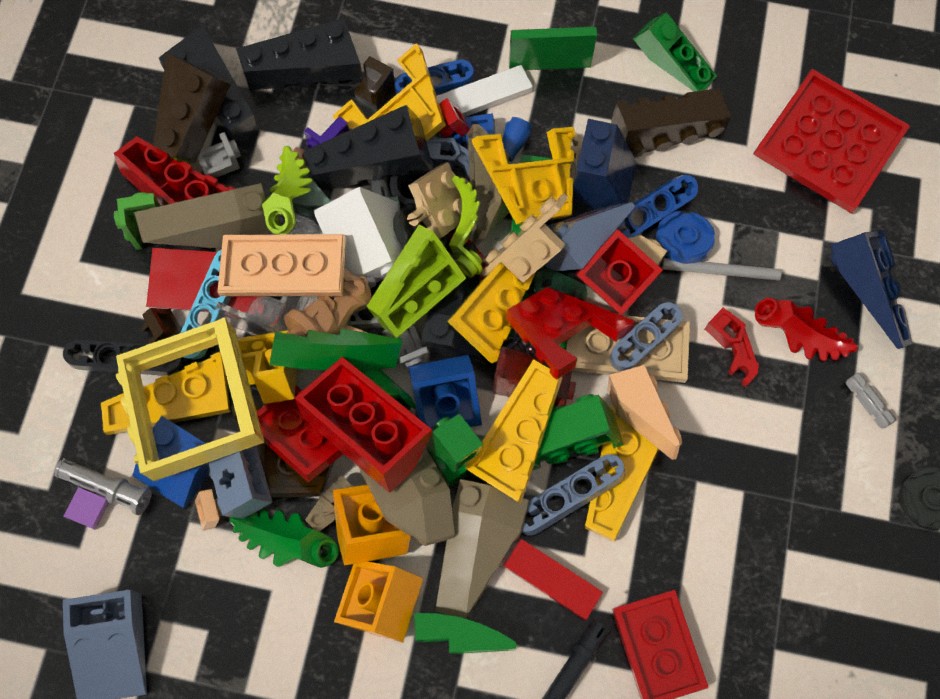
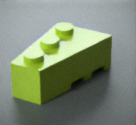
M418 225L366 307L386 331L398 338L463 282L466 277L434 231Z

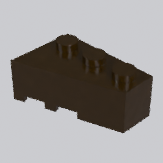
M166 53L153 146L177 159L195 163L231 84L186 60Z

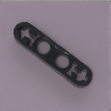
M78 339L69 342L64 347L63 358L71 367L77 370L119 373L117 358L110 364H104L101 361L103 353L108 350H115L117 355L148 344ZM81 349L86 354L93 355V360L89 356H79L77 361L73 354L79 353ZM184 358L176 359V362H171L169 367L161 364L141 371L140 374L157 376L167 374L170 376L183 369Z

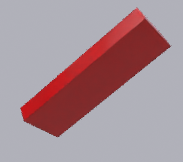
M520 539L504 565L505 569L585 621L603 591L522 539Z

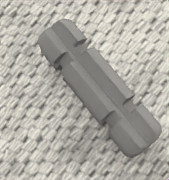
M861 373L853 375L846 381V385L852 392L855 391L857 393L856 398L870 416L874 415L876 417L874 421L883 429L892 424L896 417L890 409L886 411L884 408L886 404L872 386L868 387L865 384L868 381Z

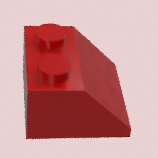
M617 229L575 275L618 314L623 315L663 269Z

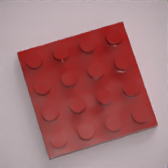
M812 69L762 139L753 155L852 214L910 125Z

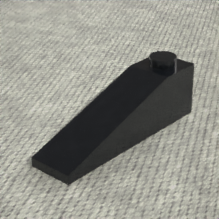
M447 239L445 248L455 261L457 258L453 255L449 246L451 240ZM465 243L463 246L468 251L472 250L477 254L475 244ZM475 274L472 278L465 275L466 279L427 312L421 343L422 347L427 346L428 351L431 353L452 357L469 355L470 360L482 362L483 355L447 322L481 283L480 274Z

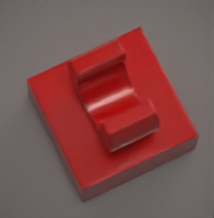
M448 98L440 102L439 105L446 126L439 131V134L444 138L451 136L454 131L461 137L467 134L470 127L461 110Z

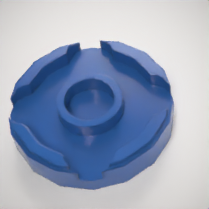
M676 211L664 217L659 223L656 241L661 244L662 248L667 250L666 257L672 261L690 264L704 260L711 253L715 242V232L707 219L693 212L682 214L683 211Z

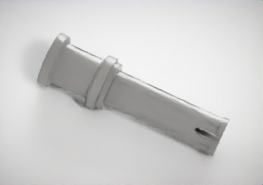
M63 458L62 461L60 460L55 468V476L57 478L67 480L82 488L106 497V500L111 505L120 504L132 509V513L135 515L142 514L150 502L151 489L147 487L138 488L129 484L128 480L123 477L110 478L66 458Z

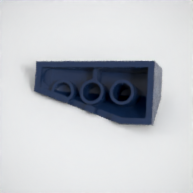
M885 231L864 232L830 244L832 248L831 259L834 266L839 269L841 275L895 347L900 349L913 344L905 309L901 304H897V298L901 289L899 282L895 281L891 276L890 268L895 267V263Z

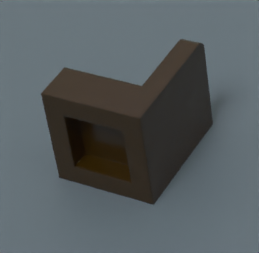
M369 56L363 64L365 78L354 91L356 98L378 108L395 84L393 68Z

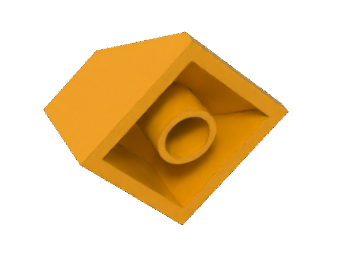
M368 485L333 490L337 538L344 566L406 555L408 553L411 535L404 533L385 520Z
M368 561L353 564L334 622L403 643L423 578L395 566Z

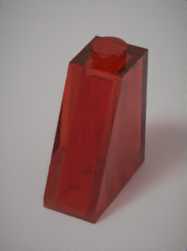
M501 346L494 376L493 394L510 397L533 359L549 369L550 367L545 361L540 362L538 358ZM572 371L562 376V382L554 406H565L567 399L573 400L576 382L571 381Z

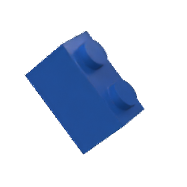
M469 355L408 366L417 415L428 427L432 429L444 417L448 416L452 419L457 414H460L470 427L482 425L475 375Z
M163 416L160 417L152 428L159 460L206 444ZM205 463L160 480L152 481L143 474H140L138 464H136L132 476L185 509L210 474L209 463Z

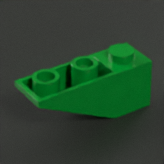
M667 12L650 20L633 38L649 60L692 91L705 90L717 77Z

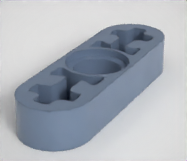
M666 302L654 309L613 347L610 354L612 367L621 372L637 366L677 329L682 320L680 308L673 303ZM663 314H672L673 318L671 321H666L660 329L656 326ZM642 330L650 331L654 336V342L643 344L638 339V332ZM633 345L635 350L632 352L629 361L625 359L621 362L618 359L619 351L624 354Z

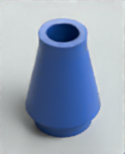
M512 117L510 121L506 122L502 138L504 149L509 153V162H513L517 153L532 135L530 132L532 125L519 117Z

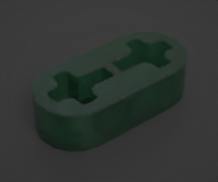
M542 269L535 275L533 283L535 293L544 289L542 288V282H545L548 278L552 280V286H548L549 288L567 295L577 291V299L586 302L587 289L579 281L552 269Z

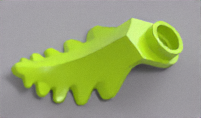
M290 146L283 147V153L279 157L282 163L277 165V170L280 171V174L274 177V180L278 183L270 188L272 194L266 197V201L262 204L266 225L276 235L288 234L294 229L296 217L292 200L311 191V188L303 187L310 184L312 178H302L310 170L309 168L301 169L305 164V160H297L296 158L299 156V153L293 152ZM281 214L285 217L284 225L280 224L279 222V216Z
M454 175L452 181L458 188L462 199V213L449 246L453 255L457 258L455 262L466 276L472 278L475 274L479 275L483 271L481 266L483 262L478 254L472 250L468 251L463 246L468 241L478 220L477 212L480 207V201L476 202L477 190L472 189V184L470 182L466 184L464 178Z

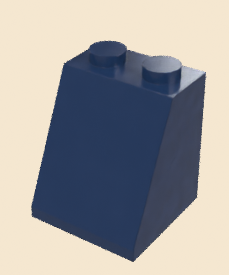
M588 119L573 183L572 204L597 209L628 203L636 160L617 124Z

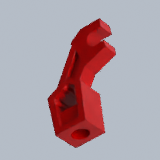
M722 307L708 322L704 330L725 349H732L734 357L728 373L732 376L736 370L744 371L746 377L741 384L746 387L758 374L759 363L756 361L745 329L746 324ZM727 326L736 333L735 338H731V335L724 331Z

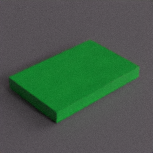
M572 27L511 30L509 69L522 65L524 70L591 68L597 39V28Z

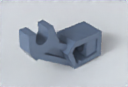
M430 138L427 141V146L432 163L439 166L448 162L451 169L457 165L463 169L465 177L469 181L468 150L455 142L454 138ZM440 150L450 151L452 156L440 155Z

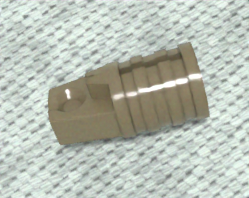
M340 475L336 482H333L331 487L318 498V502L305 521L314 530L319 532L335 520L334 505L331 504L333 502V490L353 486Z

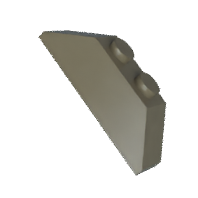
M473 124L467 133L469 182L472 184V189L477 190L476 202L480 201V207L477 212L478 220L472 230V243L475 245H479L509 213L507 206L472 144V139L476 136L489 135L479 124ZM505 150L507 163L513 164L509 163V153Z
M426 447L414 471L391 493H388L358 467L386 521L404 533L417 538V541L424 546L454 537L450 489Z

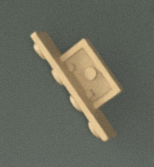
M563 193L556 200L550 197L540 207V215L537 217L533 214L530 215L519 227L522 230L521 232L516 234L513 231L501 243L502 249L498 251L494 248L483 259L486 265L480 274L485 277L494 267L502 262L523 283L558 254L565 246V243L545 223L561 209L568 196Z

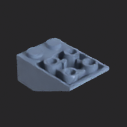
M123 590L64 599V638L77 699H121L147 695L141 593L133 590Z

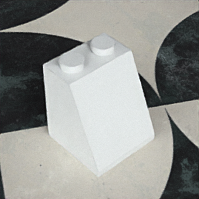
M358 187L314 210L315 217L323 234L345 235L344 269L355 276L365 277L370 288L375 287L377 282L385 278L403 250V246L397 240L393 229V218L399 210L398 202Z

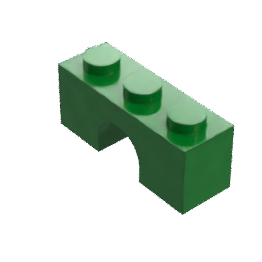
M457 414L452 419L447 416L438 421L432 428L434 431L427 447L449 489L459 483L460 479L463 480L471 474L465 468L472 459L480 454L484 445L460 414Z

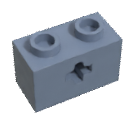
M257 445L208 462L210 476L214 482L218 497L217 504L223 516L244 519L273 503Z

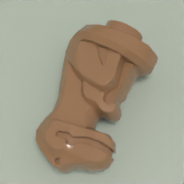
M344 269L343 296H318L317 300L309 304L304 310H290L284 315V321L289 330L287 333L307 337L308 330L339 335L340 328L345 329L353 314L367 308L366 306L371 300V291L366 278L355 276Z

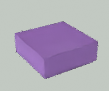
M78 487L63 517L95 530L109 503L106 498Z

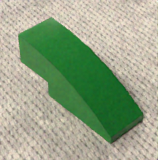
M414 613L416 643L449 641L450 654L516 650V642L481 623L451 615Z

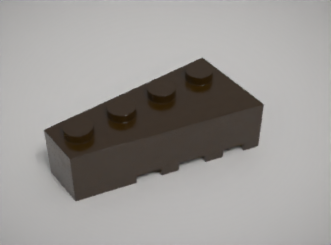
M717 88L687 92L682 98L678 99L674 94L664 95L661 100L651 102L649 97L638 98L637 104L627 105L626 100L616 101L611 123L618 125L634 158H638L644 153L653 150L664 151L670 146L679 143L690 144L698 138L705 136L716 137L726 130L731 115L720 89Z

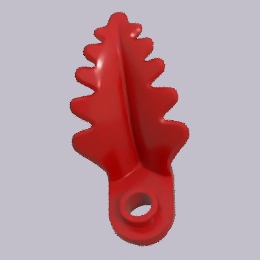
M765 298L755 307L756 321L764 327L782 329L786 335L790 351L797 353L803 347L807 359H812L816 351L819 353L820 360L826 361L828 354L831 355L833 360H837L841 353L843 357H847L850 352L858 350V345L854 343L853 338L846 339V333L837 334L839 331L837 327L827 329V320L825 318L813 319L814 311L809 306L797 307L792 301Z

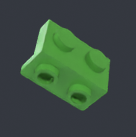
M140 192L131 197L117 199L118 211H114L115 224L118 229L123 230L126 241H130L136 250L142 249V240L134 212L161 206L154 193Z

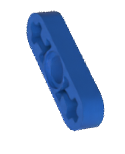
M455 60L428 67L430 76H438L442 79L439 85L434 86L436 95L473 82V66L466 60ZM462 71V73L465 74V77H460V75L457 74V72ZM403 73L396 78V95L405 88V84L412 82L407 73ZM447 73L449 74V78H450V81H448V82H447V75H446Z

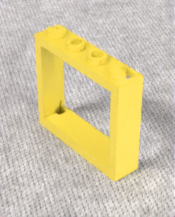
M226 318L116 356L119 373L116 374V377L124 391L121 402L124 411L129 415L130 425L127 427L130 440L135 444L137 455H134V462L138 464L140 474H143L152 481H157L265 443L237 334ZM219 344L240 432L159 460L140 372Z

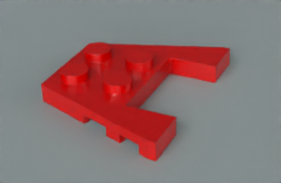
M549 287L512 306L507 310L506 320L525 343L530 342L536 349L535 356L540 362L545 361L549 365V373L556 380L573 370L578 359L560 347L561 343L589 326H593L616 342L627 335L635 324V321Z

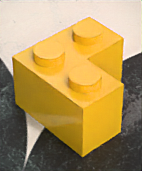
M275 332L238 338L249 384L256 385L263 404L292 400L295 397L298 369L269 365Z

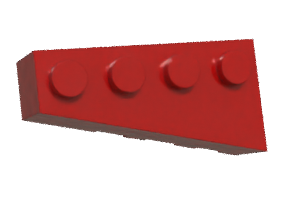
M137 136L114 152L120 173L141 192L154 193L161 206L235 189L231 186L229 188L218 183V179L208 174L205 176L195 171L190 164L184 161L179 162L169 157V154Z

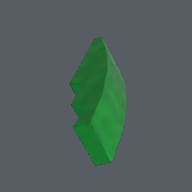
M341 328L339 335L308 330L307 337L275 331L269 365L326 371L343 357L359 371L396 368L402 339Z

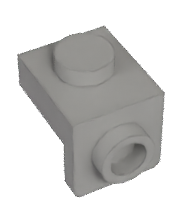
M225 132L219 134L222 142L205 148L199 153L198 160L205 176L208 174L217 178L240 169L236 160L237 157L241 156L234 140L228 141Z
M414 324L398 337L402 339V345L397 365L404 362L406 367L423 361L421 355L429 352L427 346L422 347ZM382 331L383 336L394 337L388 331Z

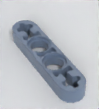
M613 454L604 455L529 500L527 513L535 516L533 518L535 524L529 527L527 523H524L522 533L525 535H535L621 483L625 477V468L622 460ZM607 464H610L612 467L618 466L615 468V476L611 477L609 473L604 474ZM596 471L603 484L598 486L595 477L591 473ZM581 479L590 480L592 483V488L587 494H578L575 491V485ZM555 495L562 496L565 500L563 508L558 511H552L548 508L549 499ZM540 504L542 505V508L545 511V513L548 515V517L545 519L540 513L539 509L537 508V506Z

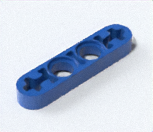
M690 175L677 176L633 203L636 207L618 226L625 225L627 229L620 231L627 238L635 237L696 196L698 192L697 181ZM683 183H686L685 193L676 194L675 196L671 193L676 192L682 187ZM658 195H662L666 199V207L663 211L657 210L654 204ZM636 209L640 210L644 216L643 222L639 226L634 225L631 219V215Z

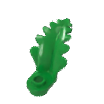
M263 509L260 511L259 517L257 512H254L244 519L230 517L229 519L230 523L234 526L233 533L240 532L239 541L244 542L250 539L247 544V549L253 550L260 545L258 556L261 559L274 554L273 564L277 567L283 566L294 559H299L313 566L324 568L337 559L338 546L335 541L328 535L307 528L299 513H293L286 521L283 511L277 510L270 520L268 511ZM322 546L323 552H322V554L319 556V550H320V547Z

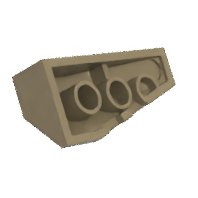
M261 183L134 212L143 243L222 249L223 235H267L268 229L262 207L266 199Z
M460 479L452 507L455 535L446 542L435 612L468 619L487 589V583L497 567H501L506 559L504 556L512 543L516 542L521 535L530 503L529 500L523 498L520 504L491 485Z

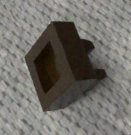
M149 308L142 314L146 321L141 328L142 331L152 332L153 337L148 341L149 344L181 333L182 329L171 309Z

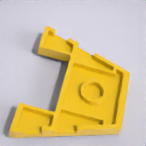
M416 43L397 59L398 63L412 79L411 83L369 119H367L352 99L333 115L334 119L341 117L348 122L349 129L351 130L407 105L421 120L426 142L445 127L446 124L423 51Z
M574 127L553 128L546 132L552 160L508 164L501 134L481 135L472 139L474 148L516 225L522 224L532 214L535 217L540 215V207L550 197L556 200L563 193L568 196V199L561 209L549 220L566 218L572 215L573 178H570V166L574 162V151L571 150V141L575 137Z

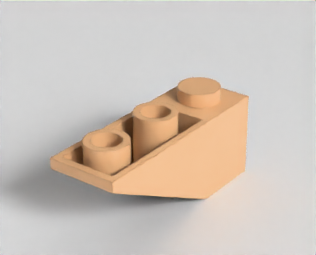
M645 365L610 374L607 391L618 416L670 459H677L679 447L682 445V438L678 428H673L670 423V412L666 402L661 401L657 394L658 385L655 377L648 374Z

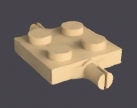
M448 162L437 166L434 170L408 185L416 205V211L407 217V220H411L409 224L416 226L423 221L427 228L434 231L438 238L444 237L458 226L462 213V199L458 188L452 181L455 174L452 172Z

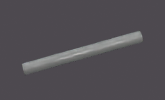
M664 258L662 261V269L777 281H780L782 273L781 269L703 261L683 264L672 261L669 258Z

